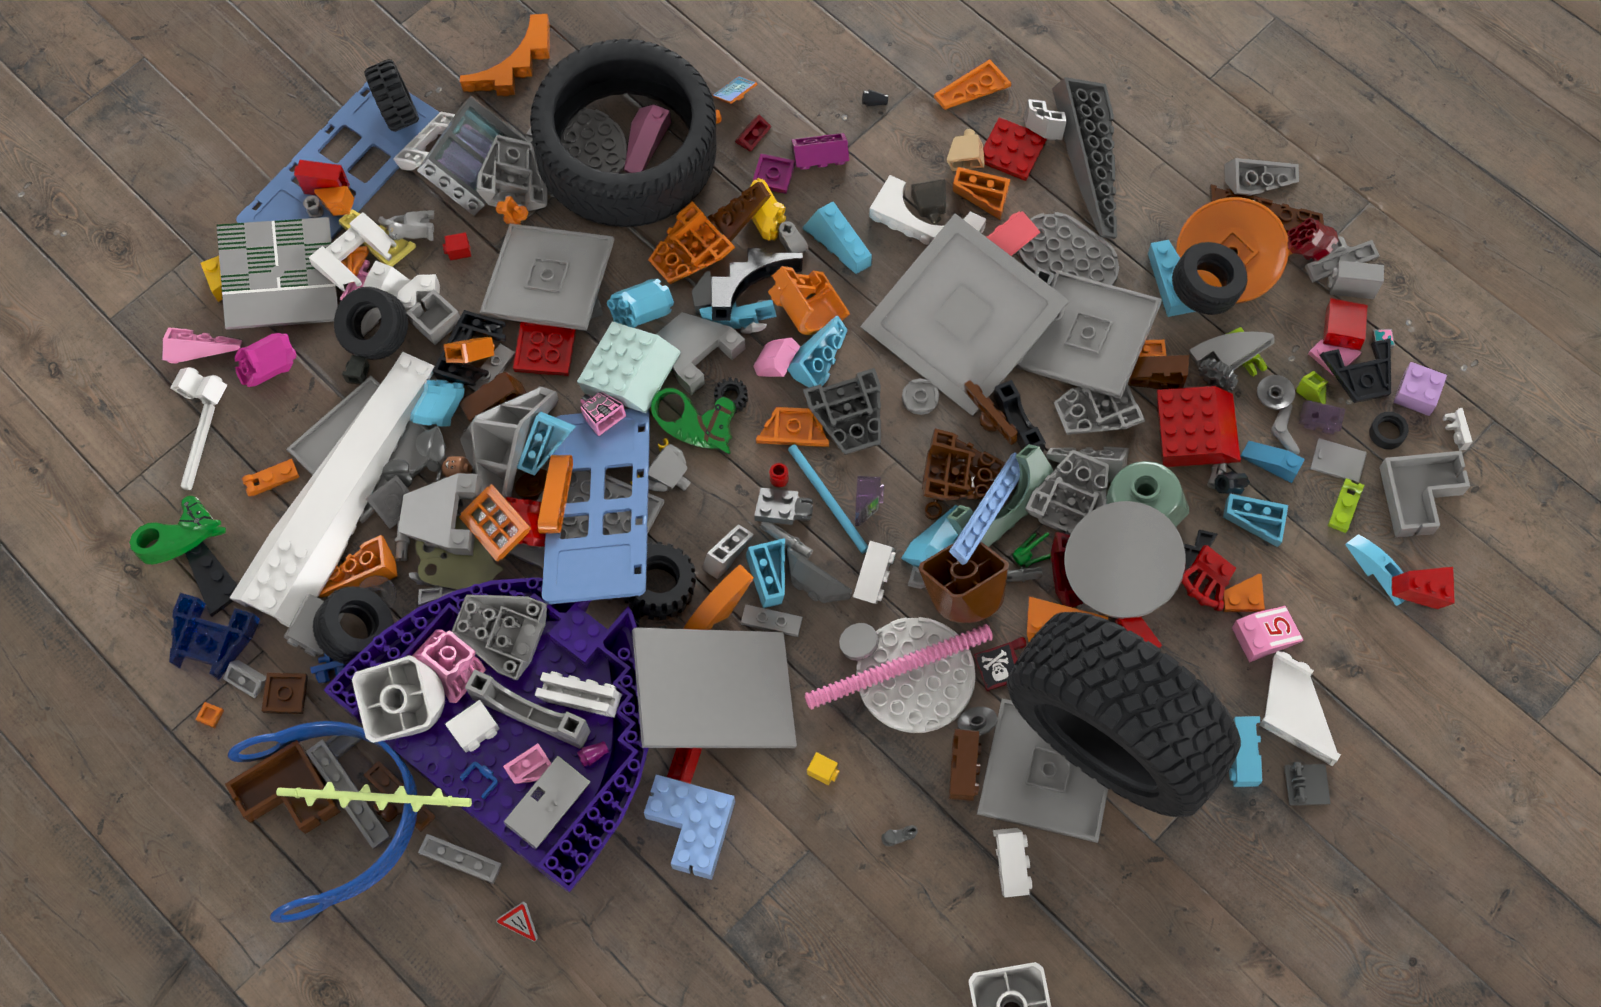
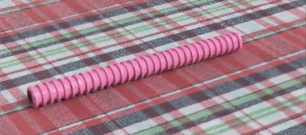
M984 624L983 627L973 628L971 632L969 630L966 631V634L961 633L960 636L955 635V638L950 637L949 640L939 641L937 645L932 644V647L926 646V649L916 650L914 654L912 652L908 656L905 654L903 658L898 657V660L892 659V662L887 661L885 665L883 663L880 664V667L875 666L874 669L869 668V671L858 672L856 676L853 674L851 678L846 677V680L840 679V682L835 681L833 685L830 683L828 687L823 686L822 689L817 688V691L806 692L805 699L807 705L813 710L815 706L818 708L820 704L825 705V702L831 703L833 699L836 701L838 697L843 698V695L849 696V693L854 694L856 690L859 692L861 688L872 687V684L883 683L885 679L888 681L890 677L895 678V675L901 676V673L906 674L908 670L911 672L913 668L916 670L919 666L924 667V664L929 665L930 662L935 663V660L940 661L942 657L945 659L947 655L952 656L953 653L958 654V651L963 652L965 648L968 650L970 647H975L976 644L981 645V642L992 641V631L987 624Z

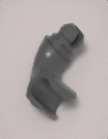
M914 825L899 830L890 829L882 835L881 839L885 846H893L914 839L918 829Z

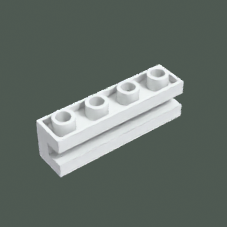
M553 671L550 674L542 673L540 680L544 683L543 687L537 688L535 696L540 700L615 717L622 696L615 686L607 683L601 686L596 681L589 679L584 682L580 681L578 677L571 675L566 678L562 677V674Z

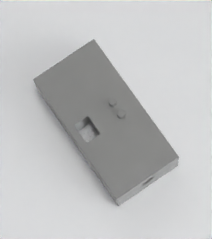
M557 756L505 819L504 824L536 850L587 788L590 781Z

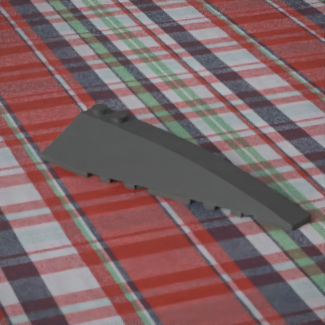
M1064 77L1052 90L1057 111L1065 112L1067 122L1063 136L1074 174L1100 237L1115 239L1117 237V218L1114 216V210L1116 209V203L1114 202L1116 187H1113V182L1115 181V155L1112 154V149L1114 148V141H1112L1114 127L1111 122L1114 120V114L1107 86L1103 83Z

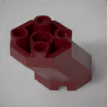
M1307 218L1303 223L1291 228L1287 233L1289 236L1287 242L1288 249L1293 254L1304 256L1307 260L1312 258L1314 261H1319L1329 255L1333 250L1331 247L1333 243L1336 245L1339 241L1337 232L1333 227L1322 225L1319 220H1314L1313 218Z

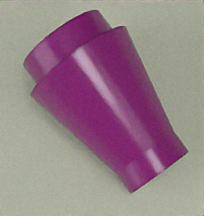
M603 741L582 747L577 752V755L585 767L587 765L591 766L608 753L609 750Z

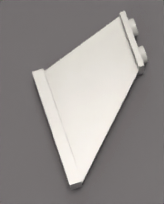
M1277 651L1272 658L1273 663L1265 717L1259 726L1333 766L1341 754L1337 753L1310 677L1314 670L1310 669L1306 663L1292 659L1288 653Z

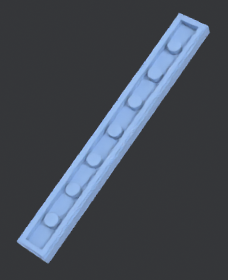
M1016 452L1011 454L949 551L962 565L968 562L1019 481L1020 469L1015 457L1017 455Z

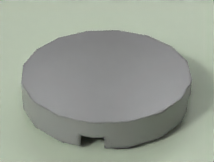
M914 379L903 389V405L913 414H928L938 405V388L927 379Z
M866 623L853 624L841 634L839 640L840 649L851 660H864L863 658L870 657L877 650L879 638L872 626Z

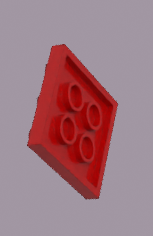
M999 117L983 147L984 164L1027 181L1047 142V138L1038 135L1026 127Z
M521 322L513 365L514 372L569 376L576 329Z

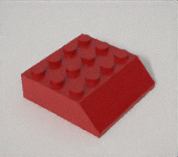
M1216 386L1157 390V411L1163 466L1175 467L1241 462L1232 393Z

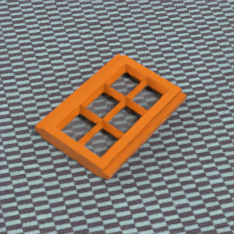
M492 484L487 486L459 516L462 522L497 562L500 559L502 560L531 529Z

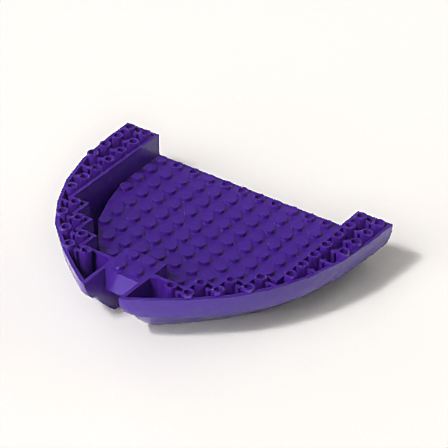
M543 578L492 580L481 584H474L470 587L453 591L418 607L388 627L381 634L375 636L373 641L343 668L324 691L363 727L352 683V678L356 672L403 657L412 656L436 629L443 630L446 633L449 630L452 632L466 595L524 596L545 603L542 598ZM592 600L547 604L544 630L531 663L518 680L498 673L475 653V657L482 662L486 669L484 674L493 677L495 681L506 689L546 709L564 714L569 712L585 719L591 732L583 747L604 741L609 750L608 753L591 766L587 765L584 767L577 755V752L581 749L485 705L484 707L500 729L493 738L485 739L476 750L466 753L445 724L477 702L471 698L468 692L457 703H450L445 695L443 712L438 721L427 731L384 741L403 761L436 788H440L447 797L471 798V807H459L546 878L568 893L573 890L590 869L622 822L641 780L648 748H642L632 635V630L637 628L632 611L627 607L607 629L586 613ZM553 671L562 674V677L566 678L571 675L578 677L580 681L586 682L589 679L596 681L601 686H604L605 683L615 686L616 690L622 694L615 717L540 700L535 696L537 688L543 687L544 683L540 680L542 673L550 674ZM536 744H539L551 764L559 756L589 780L590 784L535 850L508 828L504 821L537 781L514 784L503 766ZM473 762H478L481 766L485 765L494 773L493 776L498 780V785L485 799L481 796L493 781L481 774L477 767L463 781L460 779V776ZM538 788L531 797L538 802L544 795V792Z

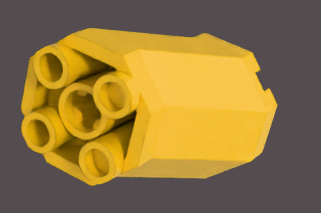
M757 178V180L752 182L751 186L757 182H763L771 197L752 217V220L763 239L775 241L778 237L779 226L786 220V216H784L786 207H784V204L776 201L766 181Z

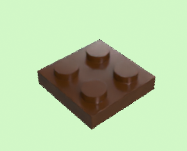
M267 673L261 711L263 713L303 714L308 675L301 673Z

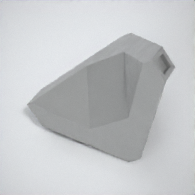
M539 386L532 391L476 415L467 429L464 430L460 441L466 458L472 465V474H478L482 480L481 492L492 484L504 498L511 497L518 461L524 450L535 417L540 412L548 414L557 405L559 399L556 391ZM489 497L483 505L494 502ZM495 503L493 507L489 509V512H491L497 506ZM499 509L494 515L504 516V513Z

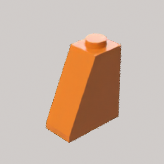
M480 337L444 344L446 363H468L495 356V346L492 337Z

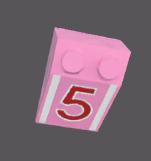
M1286 606L1253 613L1236 620L1232 626L1249 663L1303 642V638Z

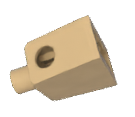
M966 129L964 136H958L953 139L947 157V162L952 171H957L958 167L966 169L984 168L983 144L974 130Z

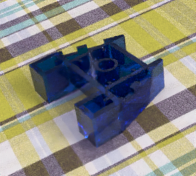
M180 593L172 615L174 621L171 630L172 648H170L169 662L179 669L184 658L212 665L209 674L215 679L220 680L227 671L230 662L235 661L253 638L260 619L251 612L235 608L228 626L203 620L200 618L206 604L198 597Z

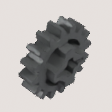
M1207 358L1199 366V375L1204 377V381H1208L1207 384L1209 386H1216L1229 392L1230 390L1233 391L1239 381L1236 379L1238 376L1233 374L1234 370L1229 369L1227 364H1222V361L1217 362L1214 358L1212 360Z

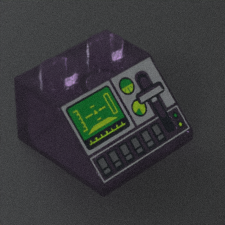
M857 477L855 526H860L879 510V503H883L884 484H880L881 477Z

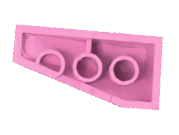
M650 105L638 110L631 124L624 167L625 172L636 173L645 170L671 124L669 110L656 105Z
M168 328L163 338L162 360H166L169 363H179L231 352L241 348L242 340L223 336L212 338L208 333L196 335L193 334V330Z

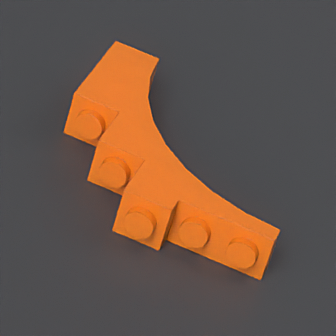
M548 14L530 15L529 27L521 44L500 64L475 74L461 75L460 83L463 92L496 90L497 96L515 95V77H532L533 59L542 60L550 58V22Z

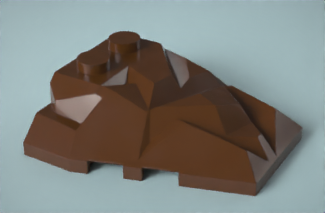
M935 428L926 456L921 487L923 489V496L942 501L983 499L1005 465V462L986 451L982 453L973 448L974 444L962 442L957 439L958 435L952 432Z

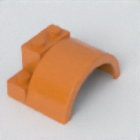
M782 266L772 275L776 282L768 291L772 297L771 300H773L775 305L782 306L801 334H816L835 316H839L841 321H843L850 315L823 272L812 271L809 275L796 274L791 267ZM810 294H816L815 296L806 299Z

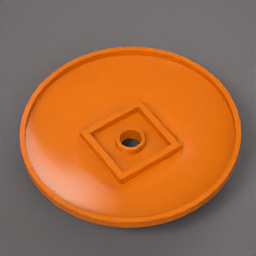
M1241 197L1218 199L1195 211L1182 227L1176 247V252L1180 258L1188 248L1201 242L1219 243L1230 249H1235L1238 252L1237 255L1244 263L1248 279L1245 291L1235 304L1254 300L1269 291L1282 276L1289 255L1288 237L1280 219L1263 204ZM1197 270L1204 282L1211 286L1222 287L1215 275L1208 271Z

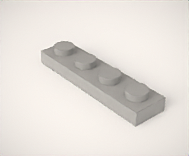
M426 834L418 851L420 855L494 884L502 867V864L429 834Z

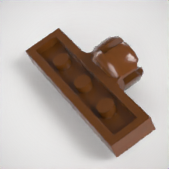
M971 380L964 383L965 393L981 411L980 425L983 429L989 432H995L997 429L1010 445L1016 443L1018 431L1013 424L1009 425L1005 415L1000 410L995 409L992 400L982 394V389L978 384L974 385Z
M380 761L364 774V777L380 793L395 794L399 786H404ZM375 802L373 807L378 815L383 817L382 819L391 822L397 815H402L404 803L388 802L384 810H379ZM424 805L417 812L415 827L420 832L436 818Z

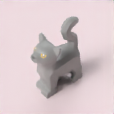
M434 210L407 212L404 215L394 216L390 219H384L383 216H380L378 219L380 225L389 226L388 236L392 240L398 241L404 237L408 239L427 238L430 241L434 239V225L430 223V219H434Z

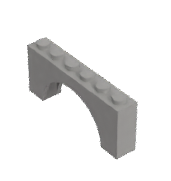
M475 669L465 686V689L474 701L480 700L487 707L579 749L584 746L591 732L585 719L569 712L565 714L558 713L532 703L506 689L495 681L493 677Z

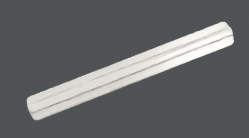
M205 403L181 482V487L184 490H191L215 410L213 404Z

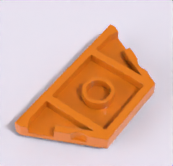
M776 407L771 418L765 423L764 429L756 437V443L796 444L798 446L829 447V440L823 432L822 425L810 409Z

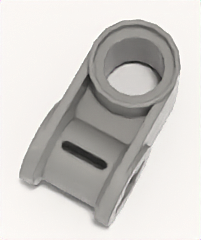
M789 221L781 223L779 226V240L787 253H803L807 251V242L800 235L795 225Z

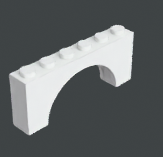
M889 175L870 207L869 217L875 222H881L893 230L903 232L908 237L916 238L923 244H930L944 226L931 225L913 216L903 201L906 182ZM969 212L963 219L980 233L984 231L986 218Z

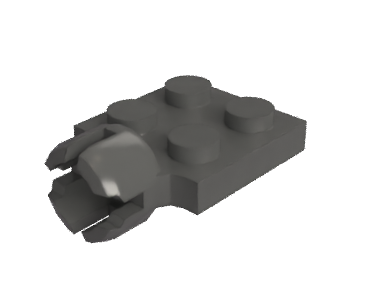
M760 488L755 521L793 525L794 520L810 521L812 516L808 515L813 513V505H811L813 500L798 497L797 491Z

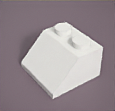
M480 700L445 724L466 753L476 750L482 741L493 738L500 729Z

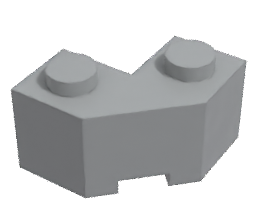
M1028 99L1024 114L1025 127L1049 140H1062L1067 122L1065 112L1047 110L1045 101Z

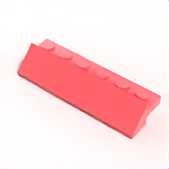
M1023 211L1012 214L1008 221L996 227L994 232L986 237L1012 256L1041 232Z

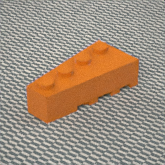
M1029 596L1028 642L1048 620L1060 612L1088 613L1107 620L1108 617Z

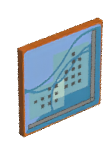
M738 76L712 96L732 104L736 100L739 101L744 98V94L758 84Z

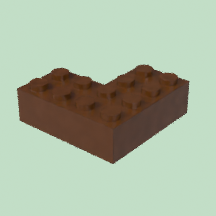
M298 740L225 783L230 795L236 801L235 804L243 818L250 823L280 804L285 803L298 828L306 834L321 825L320 820L326 822L341 811L334 799L317 798L312 806H308L304 797L277 796V788L300 787L301 789L323 790L326 786L310 757L305 752V748Z

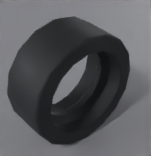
M1387 411L1380 413L1373 420L1369 429L1370 438L1373 443L1380 448L1391 450L1398 448L1405 441L1409 432L1408 423L1405 418L1398 413ZM1381 422L1393 423L1400 431L1399 437L1397 439L1385 438L1378 430L1379 424Z

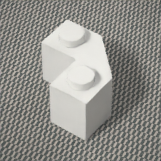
M436 274L417 275L398 291V299L404 305L406 312L418 302L421 304V299L433 289L440 293V284Z
M192 367L180 369L170 389L191 400L199 398L203 404H218L227 387V384L223 383L220 377L216 375L203 377Z

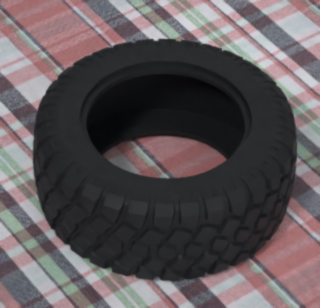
M1060 612L1054 615L1027 644L1007 678V688L1013 705L1022 718L1026 720L1027 724L1046 743H1049L1060 755H1064L1065 759L1075 767H1080L1083 773L1092 779H1097L1099 784L1109 790L1112 789L1114 793L1124 799H1128L1140 807L1161 815L1188 817L1195 814L1219 787L1241 747V738L1229 711L1200 679H1196L1195 675L1186 667L1178 665L1179 662L1167 653L1163 654L1160 648L1149 641L1145 642L1143 637L1132 631H1127L1126 628L1092 614Z

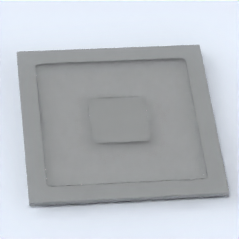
M954 214L860 327L921 376L931 381L930 383L971 416H974L979 408L965 393L964 383L971 380L974 385L978 384L980 386L982 394L986 398L990 397L994 392L995 386L1003 382L1070 301L965 220Z

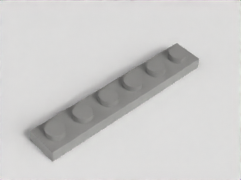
M323 739L305 751L325 781L333 783L335 791L359 792ZM351 800L345 807L374 850L391 838L367 801Z

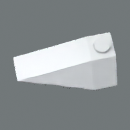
M375 261L363 287H375L384 290L398 299V291L411 280L392 266ZM377 307L369 310L363 317L361 323L363 337L379 323L381 314Z

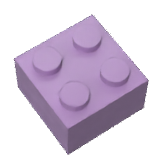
M1410 362L1404 371L1393 403L1430 416L1438 403L1447 375Z

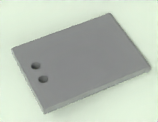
M1318 438L1310 469L1341 479L1348 478L1351 482L1358 484L1367 452Z

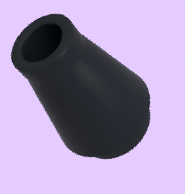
M870 89L868 91L864 90L862 104L866 105V107L887 105L888 95Z

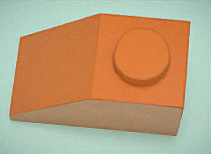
M347 186L314 190L322 205L333 216L350 214L355 198Z

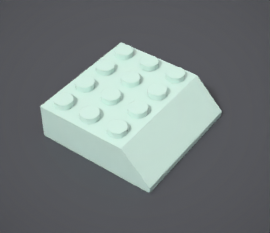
M612 321L577 383L585 394L594 396L599 392H603L620 401L625 407L647 413L654 396L659 392L681 352L658 335Z

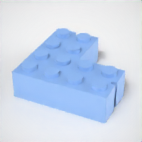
M656 775L651 789L652 796L648 798L644 815L648 820L681 828L671 861L672 869L690 874V866H693L694 875L712 880L735 805V797Z

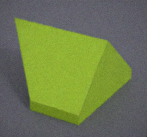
M1312 371L1301 379L1296 392L1326 414V385L1328 381L1315 371Z

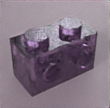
M1308 400L1303 402L1299 424L1304 425V428L1308 430L1319 428L1323 429V433L1334 435V432L1341 431L1345 409Z

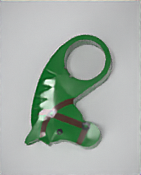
M666 388L654 396L651 404L652 414L667 433L697 447L706 449L720 448L725 453L731 454L728 443L732 438L729 425L736 411L733 401L726 397H721L716 401L713 410H709L700 416L688 396L677 389ZM670 394L680 395L685 404L682 418H679L676 422H666L659 414L661 400Z

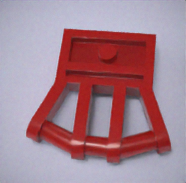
M1205 545L1192 566L1185 570L1181 583L1185 587L1187 595L1198 600V604L1212 607L1220 612L1224 608L1223 597L1225 587L1229 584V580L1236 567L1208 545ZM1197 570L1199 573L1191 584L1188 577ZM1206 577L1209 582L1203 592L1200 593L1198 588ZM1216 585L1215 600L1209 599V595Z

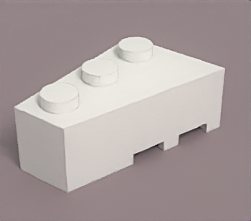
M873 541L869 542L853 595L854 598L874 604L882 601L884 595L882 587L884 582L887 583L890 575L888 569L890 563L893 564L896 555L893 547Z
M1018 828L993 830L994 837L996 836L997 842L996 855L999 860L1002 895L1004 897L1030 895L1029 889H1032L1031 876H1027V868H1030L1029 856H1025L1024 847H1028L1026 834L1023 835V832Z

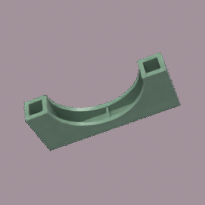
M1028 444L1015 456L1020 469L1018 487L1012 499L999 511L983 536L981 542L989 547L998 541L1007 530L1015 526L1019 519L1028 514L1025 508L1033 491L1045 481L1048 475L1054 472L1040 447ZM962 505L958 506L947 516L958 536L974 513L971 508Z

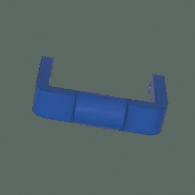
M473 762L460 776V779L463 781L477 767L481 774L493 781L481 796L485 799L498 785V780L493 776L494 773L485 765L481 766L478 762Z

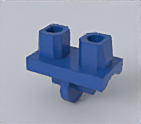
M324 653V656L318 657L319 663H326L310 667L311 673L315 674L318 683L322 684L330 681L328 671L335 670L337 676L347 664L333 661Z

